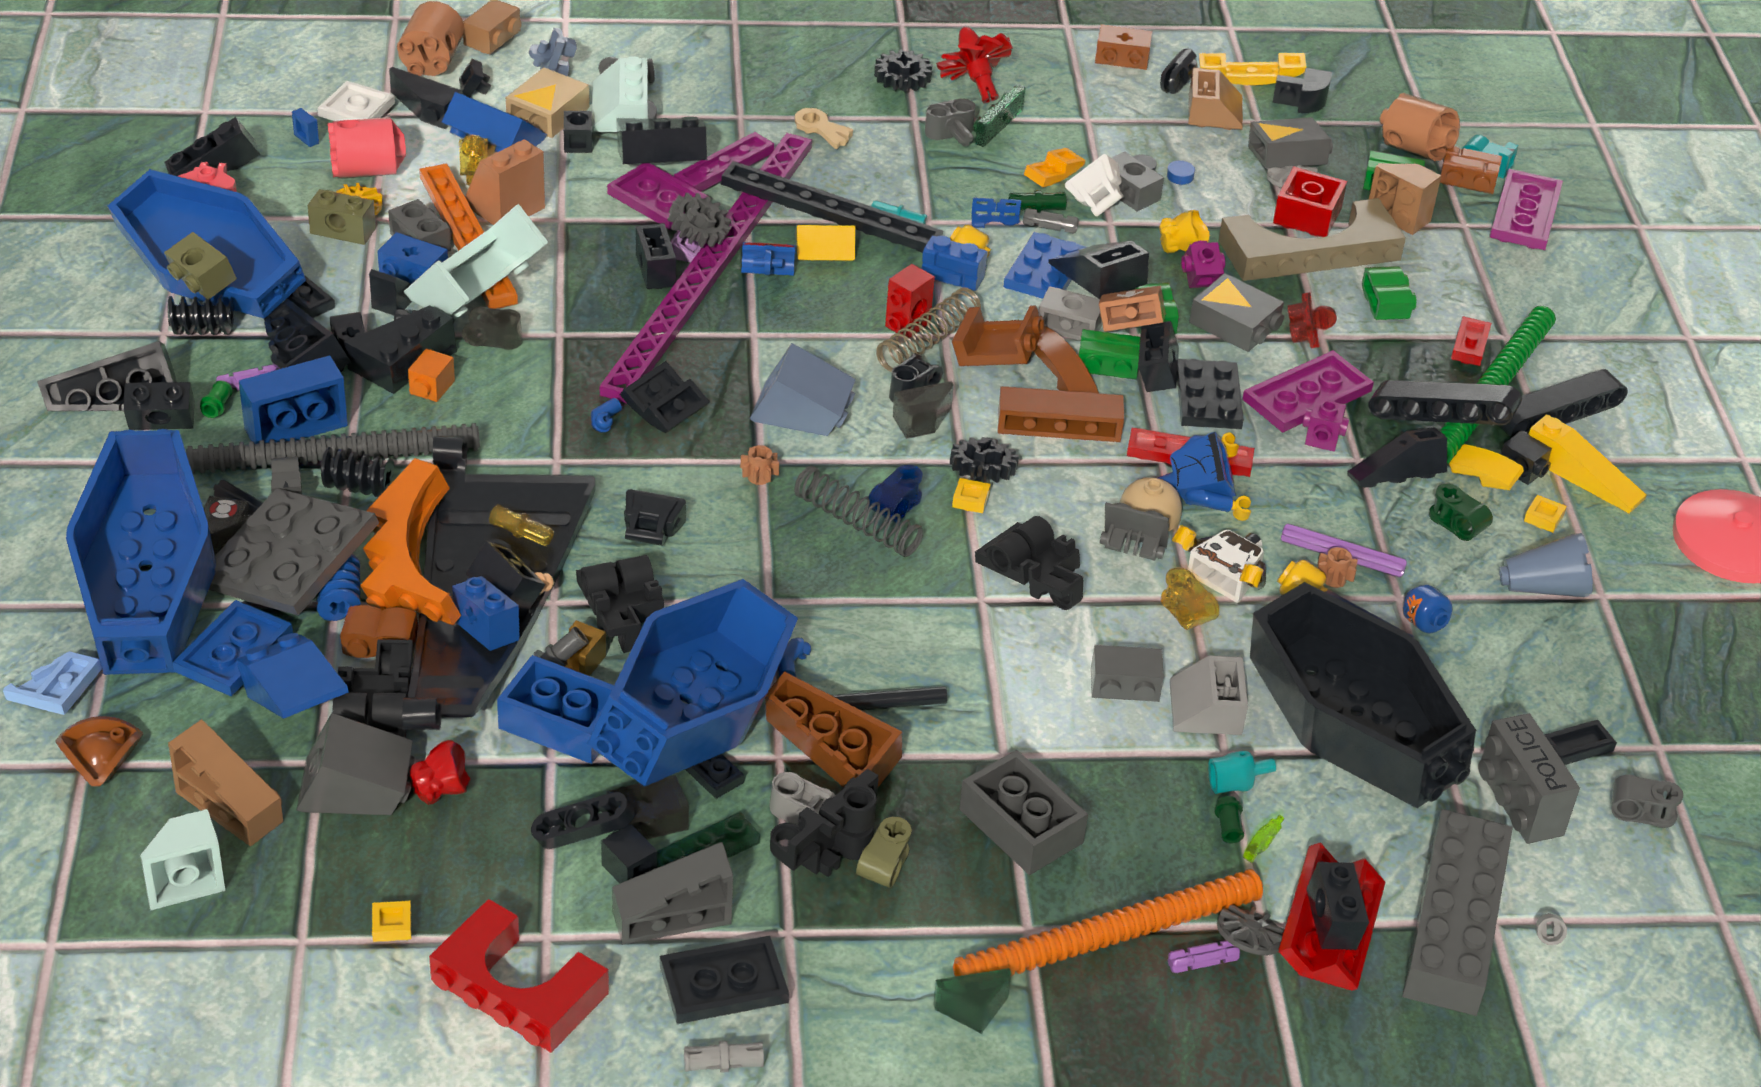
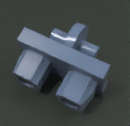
M553 28L549 43L541 40L539 45L530 46L529 55L534 59L533 65L540 67V70L547 68L567 76L569 63L559 59L561 55L574 57L577 49L576 41L564 37L562 29Z

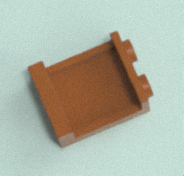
M1036 305L1029 306L1023 320L984 322L980 307H969L952 340L959 366L1027 364L1032 351L1036 349V343L1040 334L1044 332V320L1042 316H1039Z

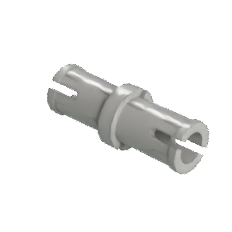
M719 1041V1045L684 1046L685 1072L720 1069L722 1073L729 1072L730 1068L764 1067L763 1043L728 1044L727 1041Z

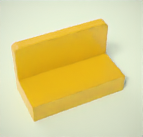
M797 225L798 260L854 261L855 226Z

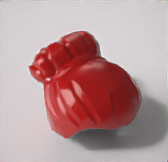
M453 740L443 741L429 752L424 761L416 762L412 765L410 769L412 787L415 788L418 798L427 805L439 801L441 795H457L467 792L466 788L471 779L465 770L466 755L460 744Z

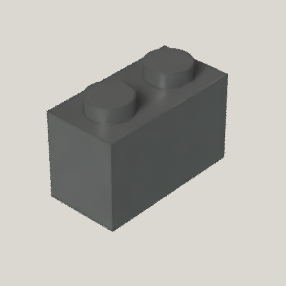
M1094 645L1091 662L1092 698L1160 702L1164 679L1162 649Z

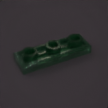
M1017 84L1009 92H1005L1000 101L992 104L984 116L976 119L973 128L974 132H976V145L985 147L1023 111L1026 87Z
M739 812L658 850L657 868L720 842L723 843L727 858H730L759 844L760 834L746 817Z

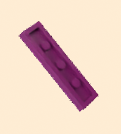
M753 132L709 155L707 160H700L675 173L674 177L701 192L720 182L722 174L732 161L750 166L769 156L774 150V143L757 132Z

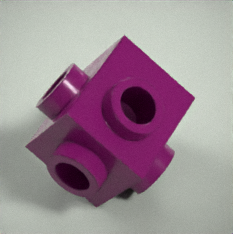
M1203 240L1194 242L1189 245L1185 255L1182 256L1181 267L1182 271L1187 274L1189 288L1209 287L1224 274L1225 257L1223 253H1220L1218 242L1208 243Z
M1316 398L1313 410H1306L1303 427L1308 428L1305 445L1335 452L1339 436L1346 435L1349 418L1344 417L1346 405L1332 400Z

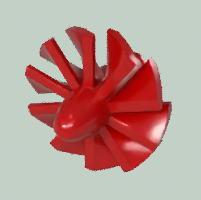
M961 28L958 35L960 52L945 53L941 55V58L947 60L936 63L937 68L941 70L940 76L945 78L952 75L951 80H955L968 72L970 79L977 84L982 102H990L987 91L992 101L999 98V95L991 78L993 74L992 67L997 66L1001 58L1011 56L1013 46L1010 38L1006 37L1003 33H999L993 38L987 35L980 36L979 38L971 28Z

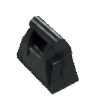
M628 489L626 491L624 511L626 524L625 539L663 546L667 537L674 536L686 522L685 499Z

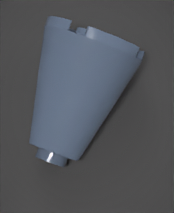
M1573 533L1505 559L1504 566L1499 567L1501 585H1507L1508 590L1511 592L1573 597L1590 596L1593 592L1591 564L1587 563L1586 554L1589 551L1584 535L1582 533Z

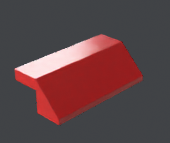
M1320 842L1308 848L1278 952L1300 976L1352 991L1358 989L1386 882L1365 858L1352 862L1355 866L1369 924L1357 950L1321 949L1306 889L1318 862L1338 861Z

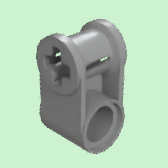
M782 772L776 775L772 781L770 811L777 818L798 825V820L801 819L799 813L808 807L819 814V809L823 802L830 797L833 798L835 794L826 788H821L801 778L795 773Z

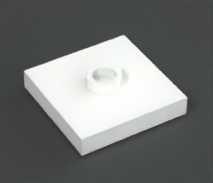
M346 81L318 107V116L333 121L380 118L395 104V96Z

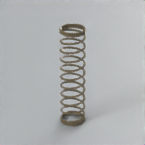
M964 287L952 293L950 297L945 298L943 302L929 309L920 318L915 319L913 323L906 325L897 334L880 343L876 350L880 364L886 370L892 372L893 368L888 365L883 356L884 345L888 346L891 357L899 365L904 362L903 357L909 358L906 348L898 342L899 336L904 337L906 346L914 354L921 355L925 349H931L932 344L939 343L940 339L946 338L948 334L954 332L955 328H959L963 320L961 313L963 315L966 314L960 303L963 304L966 310H968V307L958 299V295L967 296L974 304V307L981 308L978 296L972 290ZM961 291L969 293L974 298V300L968 294L963 293ZM952 299H954L956 307L951 304ZM944 305H949L951 314L960 322L959 325L955 326L952 316L943 309ZM952 308L959 314L960 319L953 313ZM937 310L942 311L944 320L953 327L951 331H948L945 322L936 315ZM944 312L949 316L953 325L946 319ZM929 315L934 316L937 326L945 332L944 336H940L935 324L928 320ZM937 318L942 322V324L945 327V330L940 326V324L937 321ZM922 320L927 321V326L930 332L938 338L937 341L933 342L930 333L921 326ZM929 323L935 328L938 335L933 332ZM914 326L919 327L921 335L930 343L928 347H925L920 335L913 331ZM922 329L927 333L929 339L926 338ZM906 331L912 333L914 341L922 348L921 352H917L912 340L906 336ZM914 334L920 339L922 345L916 340ZM907 340L912 344L914 350L909 346ZM899 345L904 349L906 355L901 351ZM891 348L897 354L899 361H897L896 358L893 356Z

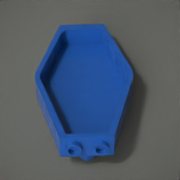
M149 169L108 205V209L118 229L162 287L173 294L191 299L197 296L199 301H205V297L200 293L194 294L191 292L182 279L177 281L167 269L169 262L164 254L165 251L192 232L225 255L237 277L235 281L210 298L213 305H216L219 296H222L225 305L229 304L232 297L234 311L264 319L306 281L299 260L250 199L241 193Z

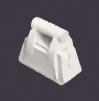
M1106 154L1100 156L1065 183V188L1075 196V199L1084 206L1091 207L1090 209L1096 217L1123 198L1119 188L1121 177L1118 163Z

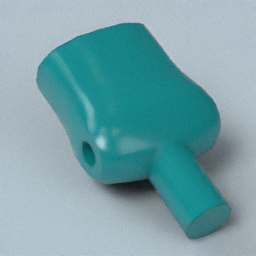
M1236 751L1222 757L1210 758L1208 763L1210 786L1215 794L1230 791H1249L1253 788L1257 775L1276 772V763L1273 758L1254 762L1253 755L1248 751Z

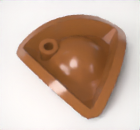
M98 716L74 723L61 733L55 742L91 786H101L111 779L125 762L144 733L125 720Z

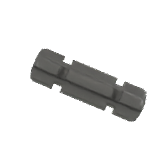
M1027 208L1023 215V224L1029 226L1038 224L1040 228L1056 231L1065 229L1064 232L1074 234L1078 229L1079 218L1068 215L1067 218H1063V214L1046 211L1037 213V210Z

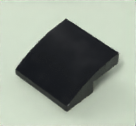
M667 361L624 388L619 394L637 414L664 433L672 430L710 402L691 379L683 382Z

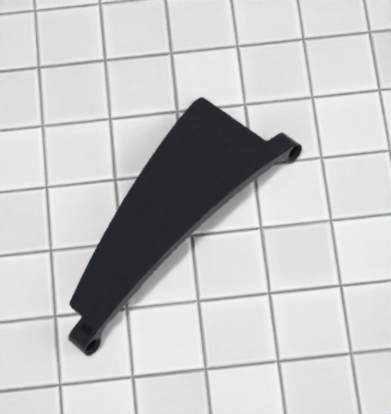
M434 436L433 464L439 467L450 489L437 504L429 518L424 578L432 585L449 593L453 600L452 586L469 579L466 572L477 557L479 546L485 541L499 539L507 542L511 546V550L534 573L550 574L555 584L595 493V478L593 476L466 474L467 442H464V437ZM551 590L544 591L538 595L525 617L519 616V641L491 651L457 623L450 625L440 620L435 622L425 614L420 613L408 697L403 698V730H440L442 717L475 716L513 662L537 620Z

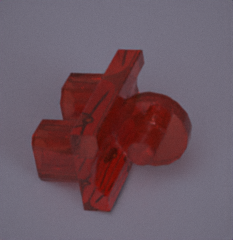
M1311 292L1303 293L1302 303L1287 306L1292 341L1297 343L1309 340L1311 349L1320 347L1318 329L1327 330L1331 328L1337 321V315L1330 306L1321 305L1313 309Z

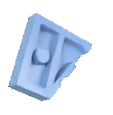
M69 651L56 658L51 664L32 671V679L16 688L12 683L7 685L3 689L5 699L65 715L102 670L100 659Z

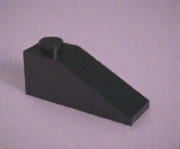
M391 67L389 69L391 93L422 122L443 129L448 128L449 126L442 123V120L454 93L462 94V90Z

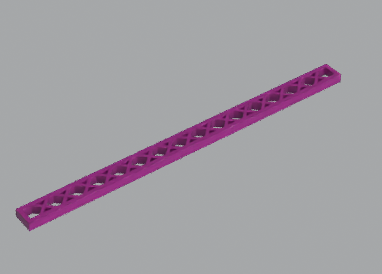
M786 133L759 170L790 179L812 149V139ZM742 192L726 215V218L731 219L729 225L731 229L727 237L732 235L733 237L724 239L720 245L715 243L712 248L707 243L704 244L703 248L700 249L601 383L600 396L610 399L616 398L618 401L626 403L619 395L623 388L616 386L626 384L627 387L655 367L773 202ZM674 315L676 316V317H673V318L665 319V317H670V316H674ZM661 332L664 333V334H660V335H656V336H653V335H652V334L661 333ZM651 349V351L640 353V351ZM636 366L639 367V368H637V369L627 370L628 368H632V367H636Z

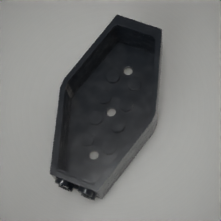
M1306 582L1253 613L1250 659L1300 743L1311 753L1415 808H1419L1428 801L1433 802L1437 800L1443 791L1454 784L1459 785L1467 779L1471 771L1470 764L1474 751L1476 729L1419 642L1410 634ZM1306 671L1316 672V674L1309 675L1306 673ZM1351 712H1360L1363 715L1355 716Z

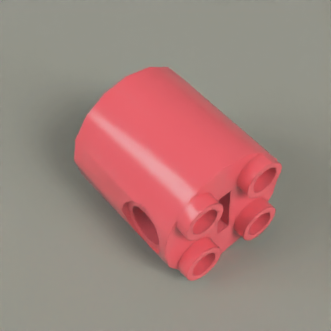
M391 117L340 120L328 123L333 177L350 178L396 174L397 169L406 156L404 133L393 122Z

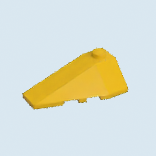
M1548 414L1530 428V436L1552 448L1549 462H1551L1549 471L1629 514L1645 500L1647 494L1574 428Z

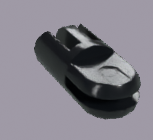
M1189 48L1181 50L1162 72L1160 87L1165 93L1175 94L1179 92L1191 79L1193 68H1197V61L1194 60L1196 54L1193 50Z

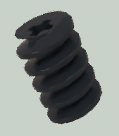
M172 296L168 298V324L175 335H180L183 327L188 335L194 333L195 327L200 335H205L208 327L212 335H217L220 327L224 335L231 333L234 323L232 297L228 305L224 304L222 296L218 297L216 305H212L211 299L208 300L206 298L204 304L200 305L197 296L193 297L191 305L187 304L185 296H181L179 305H175Z
M331 447L325 450L321 462V479L324 487L333 488L335 486L337 490L342 491L348 488L349 492L357 493L360 490L363 495L373 493L375 497H379L388 488L394 473V461L391 458L387 460L384 467L382 466V458L380 456L375 457L373 464H370L368 454H364L361 461L357 462V452L352 451L347 460L345 459V451L343 449H339L336 457H333Z

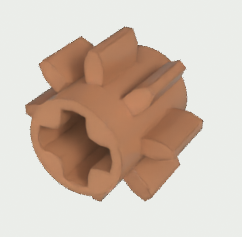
M763 445L749 448L748 455H741L740 468H742V477H748V480L756 485L771 482V475H779L780 462L777 461L778 454L772 453L770 448Z
M1335 547L1331 548L1327 555L1320 553L1317 566L1318 569L1326 574L1325 584L1330 587L1339 588L1343 587L1347 580L1354 582L1358 560L1352 559V555L1348 550Z

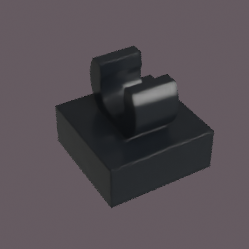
M473 58L459 78L462 95L469 98L475 90L486 95L491 87L488 83L490 76L483 73L482 62Z

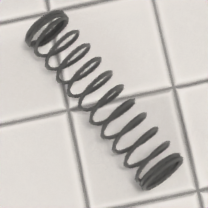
M813 465L806 467L799 474L794 486L795 495L799 498H803L806 502H813L815 507H822L826 513H833L836 519L843 518L845 524H853L855 530H863L866 536H873L877 542L883 541L887 548L894 547L895 552L903 557L910 556L918 548L923 536L922 526L918 524L911 525L909 519L899 525L900 514L897 513L889 519V508H885L879 513V502H875L869 507L870 499L868 496L859 501V491L856 490L849 495V485L839 489L840 483L838 479L833 480L829 484V474L826 473L819 478V469ZM814 472L813 480L810 486L805 491L806 483L811 474ZM807 475V477L805 478V481H804V483H803L802 494H800V493H799L800 485H801V483H802L804 477ZM826 476L827 481L824 488L815 497L818 484ZM837 482L834 494L825 503L828 490ZM844 488H847L843 501L835 508L839 494ZM813 491L812 499H807L806 497ZM824 493L822 505L816 504L815 500ZM856 493L857 498L854 505L845 514L849 500ZM865 499H867V504L864 511L855 520L859 506ZM833 500L832 510L829 511L825 506ZM844 504L842 516H837L835 511ZM875 505H877L875 515L873 516L871 521L867 525H865L869 512ZM854 510L852 522L846 521L845 517ZM885 511H888L885 521L883 522L881 527L877 531H875L876 525L881 515ZM864 516L863 527H857L855 523ZM897 516L898 519L895 527L886 536L890 523ZM875 520L873 533H867L865 528L869 527ZM906 522H908L906 531L903 533L902 537L896 542L899 531L901 530L902 526ZM886 525L883 539H878L875 534L880 532ZM917 528L918 532L914 541L903 550L908 536ZM896 531L893 545H888L886 540Z

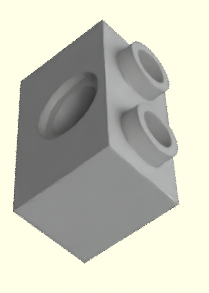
M1049 286L1039 305L1038 313L1039 316L1043 317L1044 326L1052 329L1060 336L1081 341L1082 329L1100 331L1102 326L1099 307L1100 299Z

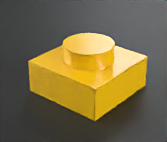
M959 478L953 496L952 508L984 513L991 484Z
M1537 495L1526 511L1524 522L1554 533L1564 517L1567 506Z
M410 901L372 903L373 942L411 940Z

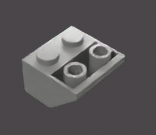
M1207 656L1170 678L1173 732L1242 735L1248 709L1243 657Z

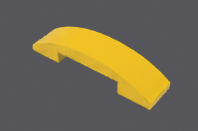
M1199 53L1200 68L1220 70L1232 84L1276 83L1277 75L1297 77L1305 73L1306 69L1305 53H1278V62H1226V53Z

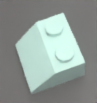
M208 809L170 818L140 855L150 910L225 891L219 843Z

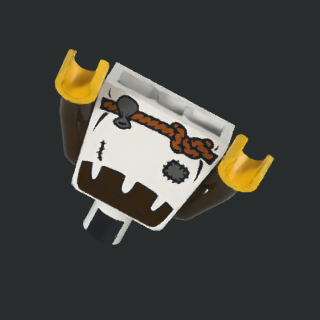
M1183 525L1178 527L1172 541L1181 544L1184 550L1191 553L1187 575L1236 603L1241 601L1250 587L1260 590L1265 586L1266 565L1262 562L1264 551L1261 548L1262 541L1259 536L1249 533L1243 538L1231 530H1224L1215 536L1198 539L1196 538L1197 534L1192 529Z

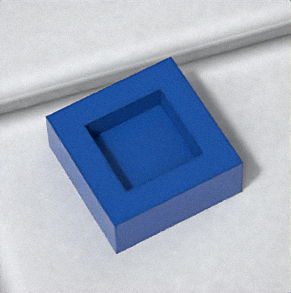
M302 108L292 111L294 135L309 147L319 144L317 120Z

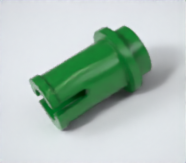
M217 381L213 384L209 394L200 401V410L204 416L215 418L222 415L225 410L224 404L233 392L230 384L225 381Z

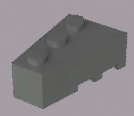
M720 842L612 887V912L622 945L725 926L732 923L733 873L723 843Z

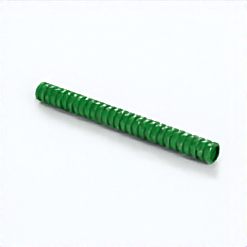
M1536 306L1476 384L1509 385L1555 324L1556 316L1549 307ZM1449 422L1444 424L1440 432L1447 437V464L1450 463L1479 424Z

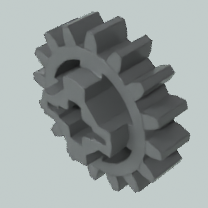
M685 193L684 197L677 196L669 209L668 221L673 222L672 230H679L680 238L686 236L689 238V244L696 241L702 248L705 243L711 248L714 247L715 243L722 244L731 229L729 227L731 219L726 218L727 210H720V203H711V197L709 196L702 199L699 193H696L695 197Z

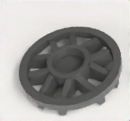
M1230 905L1227 910L1224 908L1221 910L1217 920V929L1229 943L1243 951L1256 955H1273L1278 953L1284 928L1278 927L1269 920L1270 914L1267 913L1263 916L1255 912V907H1252L1251 910L1240 909L1235 905Z

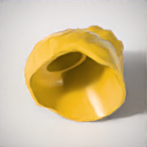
M1197 210L1186 211L1174 219H1161L1162 221L1159 225L1161 246L1166 253H1175L1178 250L1187 251L1189 245L1194 242L1209 241V230L1201 220Z

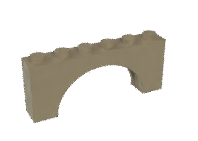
M1376 198L1353 201L1348 223L1349 227L1335 235L1321 238L1284 236L1263 228L1249 215L1222 218L1218 241L1241 279L1248 281L1401 261L1406 237L1380 199Z

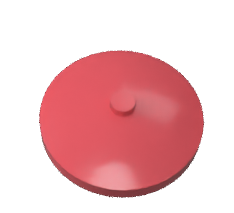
M1717 489L1703 491L1687 498L1680 505L1673 523V536L1682 553L1695 565L1715 576L1741 583H1761V497L1742 491Z

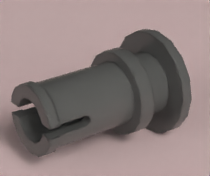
M575 626L554 645L549 644L545 647V653L537 650L534 652V656L565 667L567 660L583 646L587 645L589 641L585 634Z

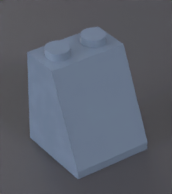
M791 343L765 381L750 420L757 423L828 436L834 426L840 428L847 417L848 412L844 408L847 409L855 396V393L851 390L856 379Z

